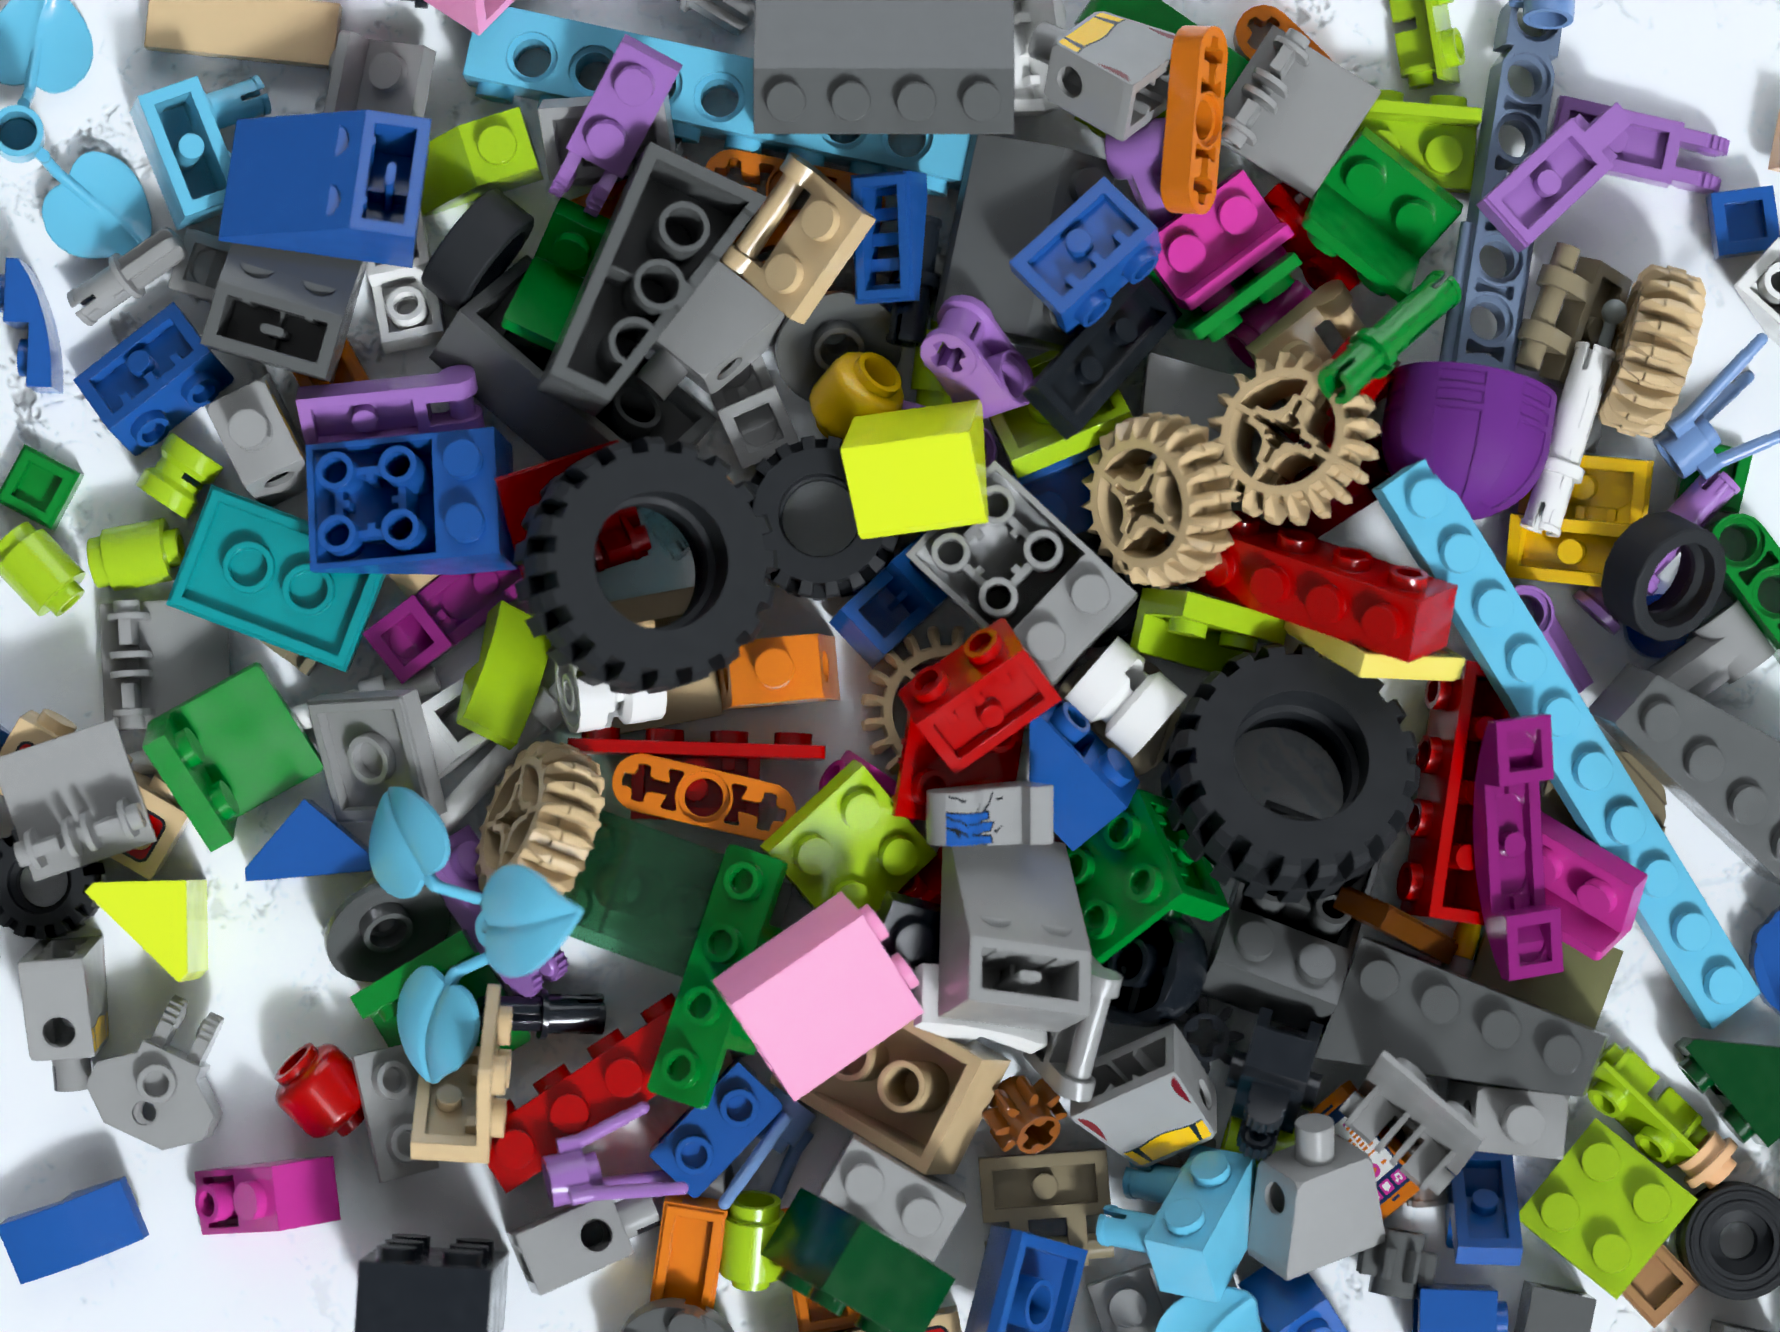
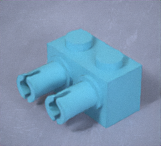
M258 75L207 94L203 90L198 76L137 96L129 113L176 230L222 215L231 153L225 146L220 129L235 125L237 119H249L271 114L272 110L268 94L260 96V90L264 89L265 86Z
M1197 1145L1193 1148L1186 1163L1181 1168L1158 1163L1148 1167H1138L1129 1161L1130 1167H1126L1123 1176L1122 1187L1125 1197L1134 1200L1142 1199L1162 1203V1206L1155 1215L1122 1209L1111 1204L1104 1206V1214L1099 1215L1096 1225V1237L1099 1245L1115 1246L1147 1253L1159 1290L1162 1292L1219 1303L1226 1290L1225 1288H1227L1248 1248L1257 1176L1255 1159L1251 1160L1248 1156L1244 1157L1243 1153Z

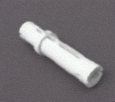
M1578 341L1575 343V352L1554 417L1548 458L1538 481L1533 486L1524 518L1520 522V526L1524 529L1538 534H1542L1544 530L1546 535L1550 537H1560L1562 532L1561 526L1574 484L1582 483L1585 470L1580 467L1611 363L1616 356L1613 350L1594 344L1593 349H1590L1589 342Z

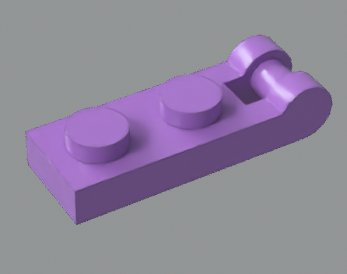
M467 365L450 366L434 374L298 387L295 399L305 448L306 445L485 428L482 408L474 403L473 395L478 391L475 370ZM449 402L450 409L448 411L432 413L431 403Z

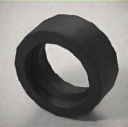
M497 188L488 190L469 207L439 244L421 276L422 284L458 312L507 270L527 241L534 227V217Z
M1669 511L1649 513L1632 523L1615 541L1605 561L1601 581L1604 605L1614 619L1644 636L1660 642L1679 639L1701 624L1712 611L1722 592L1727 569L1724 548L1714 533ZM1680 547L1679 569L1671 586L1658 600L1647 606L1648 586L1657 566L1670 552Z

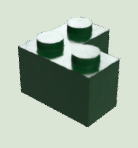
M802 1187L799 1189L761 1254L782 1267L776 1278L777 1280L839 1317L846 1306L858 1312L860 1315L854 1326L864 1332H925L956 1280L953 1276L864 1221Z

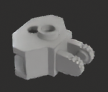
M174 995L166 1006L152 1037L143 1040L137 1052L97 1061L86 1083V1087L103 1123L160 1150L195 1143L213 1137L223 1116V1111L206 1078L211 1067L210 1064L206 1063V1060L222 1028L224 1017L211 1012L203 1019L188 1054L172 1047L170 1043L177 1028L181 1026L186 1016V1007L188 1006V1000ZM146 1101L155 1107L156 1116L153 1121L147 1119L143 1113V1106Z

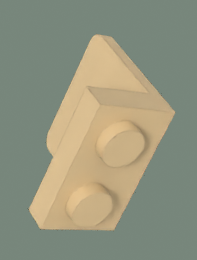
M487 984L481 1046H475L469 1059L458 1070L446 1075L437 1084L426 1081L419 1074L410 1141V1159L489 1164L492 1137L504 1138L507 1099L496 1098V1095L505 1096L506 1088L510 1086L512 1049H500V1045L510 1046L513 1006H501V984Z

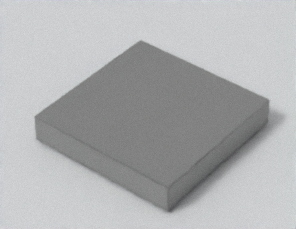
M417 688L320 694L306 701L337 822L373 821L383 794L388 791L389 787L402 786L413 790L424 798L439 815L447 812Z

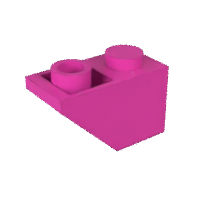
M333 1156L293 1158L194 1171L197 1191L195 1207L200 1217L202 1235L276 1232L341 1220Z

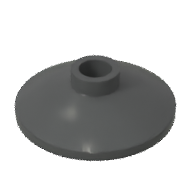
M832 290L825 293L804 325L786 317L780 327L775 344L776 363L783 381L796 395L809 402L813 385L837 358L847 352H873L889 360L897 369L902 354V347L886 342L887 334H889L890 310L883 303L855 304V291ZM838 333L846 334L840 343L828 344L825 342L831 335Z
M374 883L350 896L334 912L325 931V951L333 967L342 975L361 982H376L443 942L447 937L450 926L449 909L445 905L446 903L441 894L429 890L425 883L418 895L407 899L396 898L388 894L379 883Z

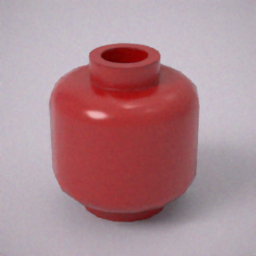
M307 1043L294 1052L275 1074L274 1079L279 1083L275 1095L276 1103L309 1136L320 1139L336 1131L341 1137H345L354 1131L365 1119L352 1060L339 1047L328 1043L315 1047L312 1043Z

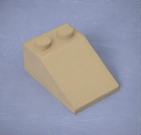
M913 1019L798 1100L924 1175L955 1174L983 1118L982 1112L987 1110L994 1096V1091L998 1088L1011 1060L976 1040L964 1045L914 1027ZM772 1075L769 1083L785 1091L774 1075Z

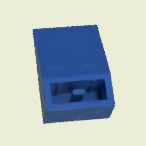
M367 109L237 119L218 241L413 268L432 119Z
M495 427L306 445L310 571L312 573L461 575L518 569V565L514 564L515 551L494 478L513 473L512 444Z

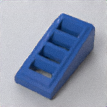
M908 170L851 175V198L877 219L854 251L855 304L866 305L919 301L927 211V173ZM897 195V207L882 208L883 196ZM898 220V232L880 233V222ZM899 245V257L877 259L878 247ZM900 271V283L875 285L876 272Z

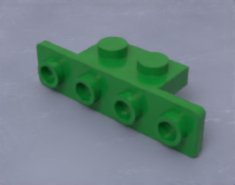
M735 844L727 846L648 1081L647 1088L650 1092L694 1108L706 1109L709 1106L727 1049L754 1056L755 1046L711 980L784 931V929L769 925L788 869L786 861Z

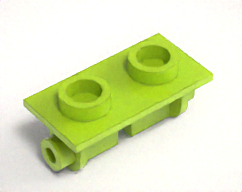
M1389 0L1393 22L1416 20L1417 29L1394 34L1401 78L1408 79L1410 90L1433 86V74H1437L1438 79L1454 85L1461 83L1458 66L1465 63V49L1459 30L1456 27H1451L1448 4L1453 3L1455 0Z
M1616 1042L1611 1043L1603 1051L1599 1061L1600 1064L1597 1066L1587 1091L1592 1105L1602 1114L1614 1118L1634 1137L1638 1149L1651 1160L1660 1162L1666 1169L1696 1155L1699 1150L1695 1146L1708 1133V1130L1701 1124L1703 1117L1670 1086L1664 1089L1654 1101L1647 1093L1660 1079V1076L1629 1046L1622 1049Z

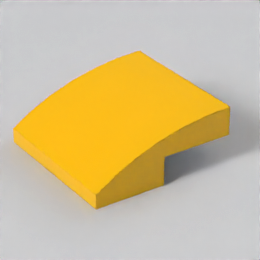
M1584 454L1580 467L1585 470L1581 484H1574L1561 526L1562 532L1558 538L1547 536L1544 530L1542 534H1538L1520 526L1532 492L1531 489L1518 501L1517 513L1510 514L1505 573L1508 578L1601 587L1605 561L1615 541L1632 523L1648 514L1654 461Z

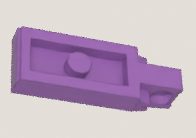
M1618 102L1614 103L1608 110L1605 109L1591 123H1588L1579 113L1556 129L1483 197L1476 206L1518 253L1521 252L1614 166L1612 162L1618 156L1608 145L1634 120Z

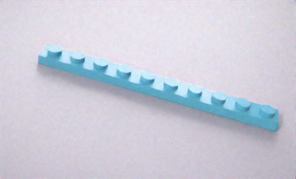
M1426 459L1404 467L1372 489L1374 495L1419 568L1427 572L1431 577L1458 585L1452 622L1511 718L1542 713L1551 714L1554 779L1550 780L1585 838L1648 875L1635 920L1700 1026L1714 1029L1761 994L1758 986L1457 493L1445 486L1436 474L1433 475Z

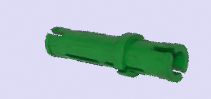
M1434 270L1375 325L1364 327L1353 334L1348 341L1350 344L1347 346V350L1330 365L1320 370L1317 382L1324 396L1330 399L1334 393L1345 385V389L1335 397L1334 401L1336 404L1345 405L1353 400L1355 395L1372 379H1381L1389 374L1396 366L1394 362L1397 361V357L1447 311L1459 304L1462 291L1455 278L1450 275L1445 282L1434 289V286L1445 275V272L1442 270Z

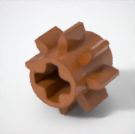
M1023 1074L1009 1077L1000 1082L989 1104L991 1109L982 1112V1117L991 1128L989 1132L1003 1152L1009 1151L1016 1144L1020 1151L1025 1154H1034L1045 1150L1055 1142L1061 1129L1059 1120L1067 1117V1112L1059 1102L1060 1096L1053 1091L1043 1078L1033 1085L1030 1079Z

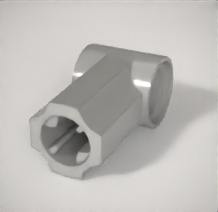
M1735 600L1701 623L1691 632L1693 634L1692 638L1677 649L1666 654L1647 668V671L1658 674L1703 699L1725 682L1732 684L1769 659L1776 651L1739 600Z

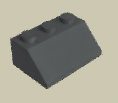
M971 134L932 321L937 322V314L942 304L951 296H972L982 301L991 310L996 322L1011 343L1038 351H1060L1082 325L1070 335H1067L1058 326L1055 314L1011 272L1009 261L1102 177L1105 176L1114 184L1115 177H1113L1109 170L1107 160L1062 146L988 134Z

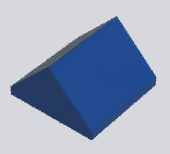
M991 1225L965 1332H1068L1088 1250L1023 1231Z

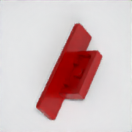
M610 727L581 732V738H568L567 740L568 745L580 749V752L583 754L625 756L640 753L757 780H760V759L824 761L826 755V746L812 745L813 734L797 732L774 733V744L748 743L749 732L712 730L710 731V742L684 741V730L650 728L646 729V740H621L620 728ZM639 765L637 773L632 774L631 799L643 802L647 792L664 794L667 797L661 808L675 811V791L684 773L670 770L669 784L652 779L650 774L651 767ZM699 779L691 783L687 788L685 803L693 814L702 817L710 816L720 809L723 803V793L719 785L714 781ZM732 785L733 803L724 822L739 823L738 812L754 815L759 823V803L755 804L741 800L747 790L746 787ZM634 811L630 812V819L668 820Z

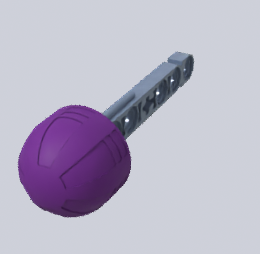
M1509 2L1501 9L1497 20L1493 51L1501 53V55L1489 71L1466 221L1460 223L1452 277L1458 282L1462 291V297L1459 304L1446 313L1439 361L1410 363L1399 366L1391 372L1395 378L1393 382L1389 383L1381 434L1384 459L1391 476L1404 467L1425 459L1433 475L1436 474L1445 486L1457 493L1473 520L1490 517L1511 507L1533 488L1548 458L1557 404V395L1550 387L1533 378L1514 372L1519 345L1517 336L1523 319L1534 241L1518 253L1476 206L1483 197L1506 177L1507 172L1514 170L1545 141L1555 78L1551 61L1558 57L1562 28L1543 29L1540 37H1531L1525 34L1519 27L1517 22L1519 8L1509 6ZM1512 65L1522 66L1531 73L1534 80V90L1530 97L1520 96L1511 89L1508 82V71ZM1502 125H1511L1522 133L1525 140V150L1521 157H1513L1501 148L1498 141V133ZM1485 245L1493 246L1503 253L1506 260V271L1502 278H1493L1482 269L1479 255ZM1475 306L1487 308L1495 316L1497 331L1492 339H1483L1473 331L1470 325V314Z

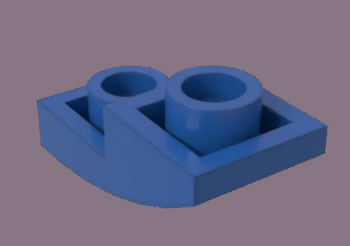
M6 258L5 274H0V313H3V322L14 329L28 330V339L21 338L18 343V374L20 377H26V387L37 393L64 394L61 345L50 303L32 268L19 258Z
M126 1176L75 1191L59 1202L8 1217L0 1223V1237L20 1284H25L86 1263L138 1242L150 1235Z

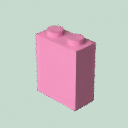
M842 891L711 980L774 1077L794 1102L924 1012L911 992L912 989L920 985L913 971L898 952L889 957L880 943L889 937V933L881 920L868 904L857 909Z

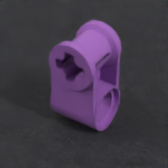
M956 295L945 300L937 314L939 326L927 334L920 347V354L925 366L935 375L951 398L952 403L980 399L983 405V419L1028 405L1030 402L1022 393L1034 380L1032 370L1027 360L1017 352L998 325L991 310L982 301L972 296ZM942 342H944L943 345H942V347H941V349H940V351H939V353H937L938 350H939V348H940V346H941V344H942Z

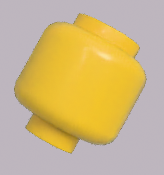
M847 352L837 358L813 385L809 396L811 412L819 431L827 439L828 436L842 438L844 441L853 417L902 410L904 394L901 377L896 367L883 356L873 352Z

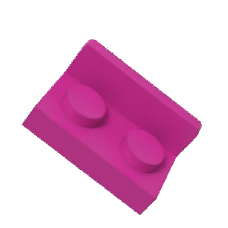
M1238 169L1217 185L1214 203L1206 214H1177L1158 228L1162 250L1158 254L1159 261L1153 271L1180 308L1192 311L1199 306L1203 312H1206L1223 302L1234 292L1235 289L1231 282L1249 268L1256 274L1279 260L1286 253L1282 244L1290 239L1294 233L1287 223L1279 222L1244 170Z
M1541 811L1545 904L1561 908L1562 941L1592 960L1598 961L1632 929L1648 875Z

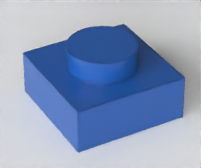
M1773 185L1710 193L1705 197L1714 260L1761 254L1778 237L1780 238Z

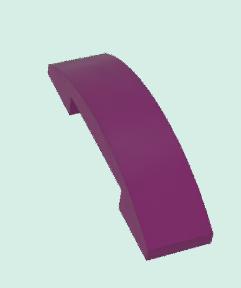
M519 566L518 569L441 575L419 593L410 596L362 634L399 682L404 684L486 623L488 612L498 602L503 600L511 604L517 599L514 583L522 580Z
M1542 713L1489 721L1478 758L1473 800L1475 872L1488 940L1501 978L1507 981L1564 972L1561 908L1545 904L1539 781L1554 779L1551 714Z

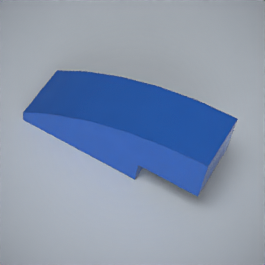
M923 533L849 600L829 622L872 669L884 659V656L889 651L894 650L908 634H911L949 599L905 555L922 538Z

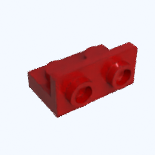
M1000 618L987 628L974 632L963 645L935 665L919 671L911 682L903 686L898 692L916 726L955 775L1062 700L1055 687L1022 645L1005 618Z

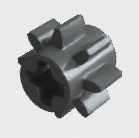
M1384 1227L1385 1242L1359 1252L1356 1271H1359L1360 1274L1370 1275L1369 1292L1397 1298L1416 1299L1418 1283L1434 1285L1438 1255L1434 1252L1424 1251L1425 1234Z

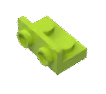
M1379 89L1381 94L1349 143L1366 126L1447 192L1469 194L1474 174L1477 127L1482 122V108L1467 107V98L1455 95H1432L1429 97V104L1404 102V93Z
M1142 588L1130 646L1140 654L1211 673L1213 670L1222 671L1228 659L1244 651L1256 653L1258 643H1281L1284 645L1287 631L1284 630L1285 620L1253 609L1190 591Z

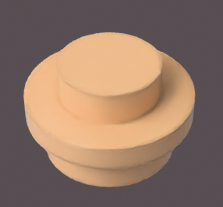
M1712 1130L1695 1146L1699 1150L1696 1155L1677 1164L1686 1174L1684 1182L1691 1189L1698 1187L1702 1183L1708 1189H1712L1721 1183L1736 1167L1737 1162L1731 1156L1736 1151L1738 1145L1731 1137L1723 1139L1715 1130Z

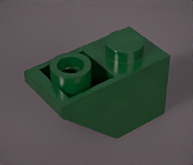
M1682 1037L1674 1044L1684 1057L1677 1064L1681 1072L1701 1094L1705 1093L1709 1088L1726 1107L1718 1114L1739 1141L1744 1144L1751 1138L1756 1144L1769 1147L1780 1138L1779 1046Z

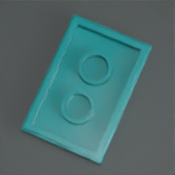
M211 485L166 605L349 673L363 636L362 633L365 631L386 574L312 573L310 571L307 520Z

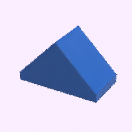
M303 799L246 866L245 879L246 881H263L372 871L369 861V847L342 824L337 822L335 818L311 799Z

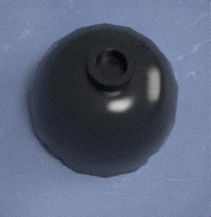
M1169 911L1101 964L1103 967L1114 970L1123 976L1119 996L1110 1001L1106 1016L1107 1021L1140 1027L1159 1026L1177 1019L1198 1000L1206 983L1209 961L1205 941L1190 917L1177 911Z

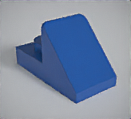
M1475 1151L1457 1176L1453 1174L1455 1177L1446 1187L1448 1204H1446L1445 1244L1448 1248L1454 1249L1455 1264L1520 1266L1523 1242L1513 1155Z

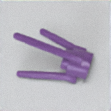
M646 1101L639 1102L624 1111L622 1110L578 1134L555 1139L557 1153L541 1158L546 1191L553 1208L599 1200L683 1195L688 1192L689 1186L686 1182L674 1181L664 1170L602 1177L596 1153L583 1154L582 1148L646 1114L650 1110V1106Z

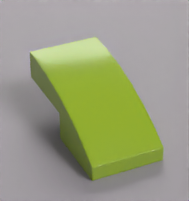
M501 600L487 614L479 661L465 673L456 723L511 750L517 745L532 710L548 660L546 653L552 643L545 634L533 637L525 620L533 616Z

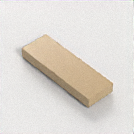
M149 0L144 47L149 51L329 69L330 57L336 49L340 32L342 6L340 3L313 0Z

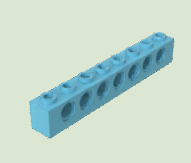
M508 7L480 36L473 32L471 33L462 75L468 86L477 88L475 96L487 101L513 104L514 96L539 101V107L543 99L593 96L595 90L586 89L579 83L581 71L585 66L593 62H603L609 65L622 38L627 34L683 65L674 81L676 83V90L669 99L675 138H682L683 143L698 144L701 135L724 140L725 150L737 149L761 154L762 149L785 153L787 156L792 152L804 158L812 165L824 167V162L849 167L848 172L856 174L910 170L927 173V195L947 197L949 189L960 190L971 134H921L925 140V145L918 154L911 157L900 156L890 148L888 141L892 134H861L855 141L846 144L834 141L828 134H754L753 58ZM531 49H542L551 55L549 68L545 73L537 77L525 76L517 69L520 57ZM717 88L729 89L739 99L735 110L724 117L712 116L703 108V101L706 95Z

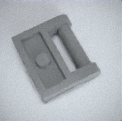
M1092 955L1090 1016L1058 1033L1048 1031L1047 1047L1033 1054L1023 1053L1024 1058L1055 1093L1066 1099L1078 1102H1088L1092 1099L1096 1079L1091 1074L1111 999L1119 996L1123 981L1121 974L1103 967Z

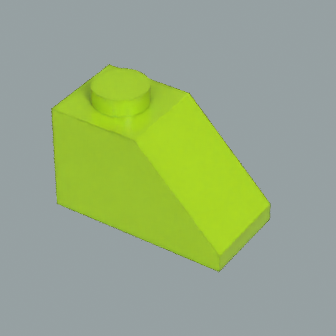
M520 107L458 125L430 141L421 203L423 217L474 202L491 189L497 188L501 192H505L544 179L529 129Z

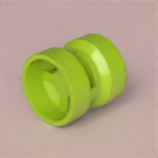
M170 432L160 447L162 457L155 467L145 468L135 485L181 517L189 520L199 505L197 495L204 485L214 484L224 467L176 434Z

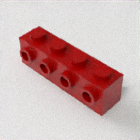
M1237 510L1232 511L1241 521L1234 524L1233 527L1227 528L1235 544L1220 552L1221 564L1216 565L1212 570H1207L1205 576L1199 577L1195 582L1187 583L1186 586L1406 663L1413 662L1447 647L1458 585L1431 577L1421 569L1398 566L1374 558L1364 550L1341 547L1317 539L1315 535L1307 531L1287 529L1261 520L1258 516L1254 518L1244 511Z
M1465 660L1460 679H1455V681L1428 680L1426 684L1425 704L1430 709L1426 735L1422 736L1418 743L1419 751L1415 757V763L1420 768L1417 798L1412 801L1414 808L1406 823L1407 833L1411 836L1407 862L1401 866L1398 873L1396 889L1398 898L1401 900L1400 910L1409 915L1485 926L1478 894L1473 847L1475 778L1480 749L1488 722L1511 718L1479 664L1475 661Z
M670 993L641 1012L640 1015L646 1022V1025L625 1038L619 1028L586 1048L593 1060L572 1074L565 1063L534 1082L532 1085L538 1093V1096L518 1109L511 1098L507 1100L504 1138L492 1137L489 1164H487L506 1194L542 1171L541 1158L557 1153L555 1139L578 1134L622 1110L624 1111L642 1101L647 1102L658 1095L650 1092L647 1085L676 1001L673 993Z

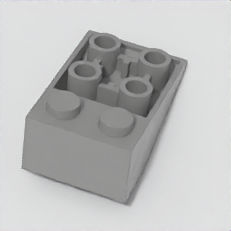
M994 460L986 469L989 523L927 531L905 555L981 629L987 628L1000 618H1005L1022 645L1055 687L1137 600V593Z
M1054 841V844L1045 845L1010 844L985 846L980 844L972 846H943L938 1017L1056 1033L1089 1017L1091 1003V948L1066 844Z

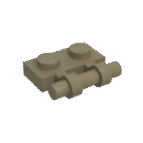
M1557 242L1550 263L1542 264L1536 284L1541 289L1531 318H1525L1522 321L1517 336L1522 341L1515 365L1534 372H1539L1540 370L1539 377L1563 390L1575 352V343L1578 341L1589 342V348L1593 349L1594 344L1598 343L1605 321L1601 313L1603 305L1611 299L1621 300L1625 304L1633 280L1601 260L1582 256L1579 258L1581 252L1579 248Z
M1106 1148L978 1157L983 1223L1008 1222L1010 1229L1029 1233L1028 1220L1066 1217L1067 1235L1044 1238L1088 1250L1084 1266H1089V1259L1114 1257V1246L1099 1245L1096 1233L1087 1234L1086 1216L1104 1214V1206L1111 1204Z

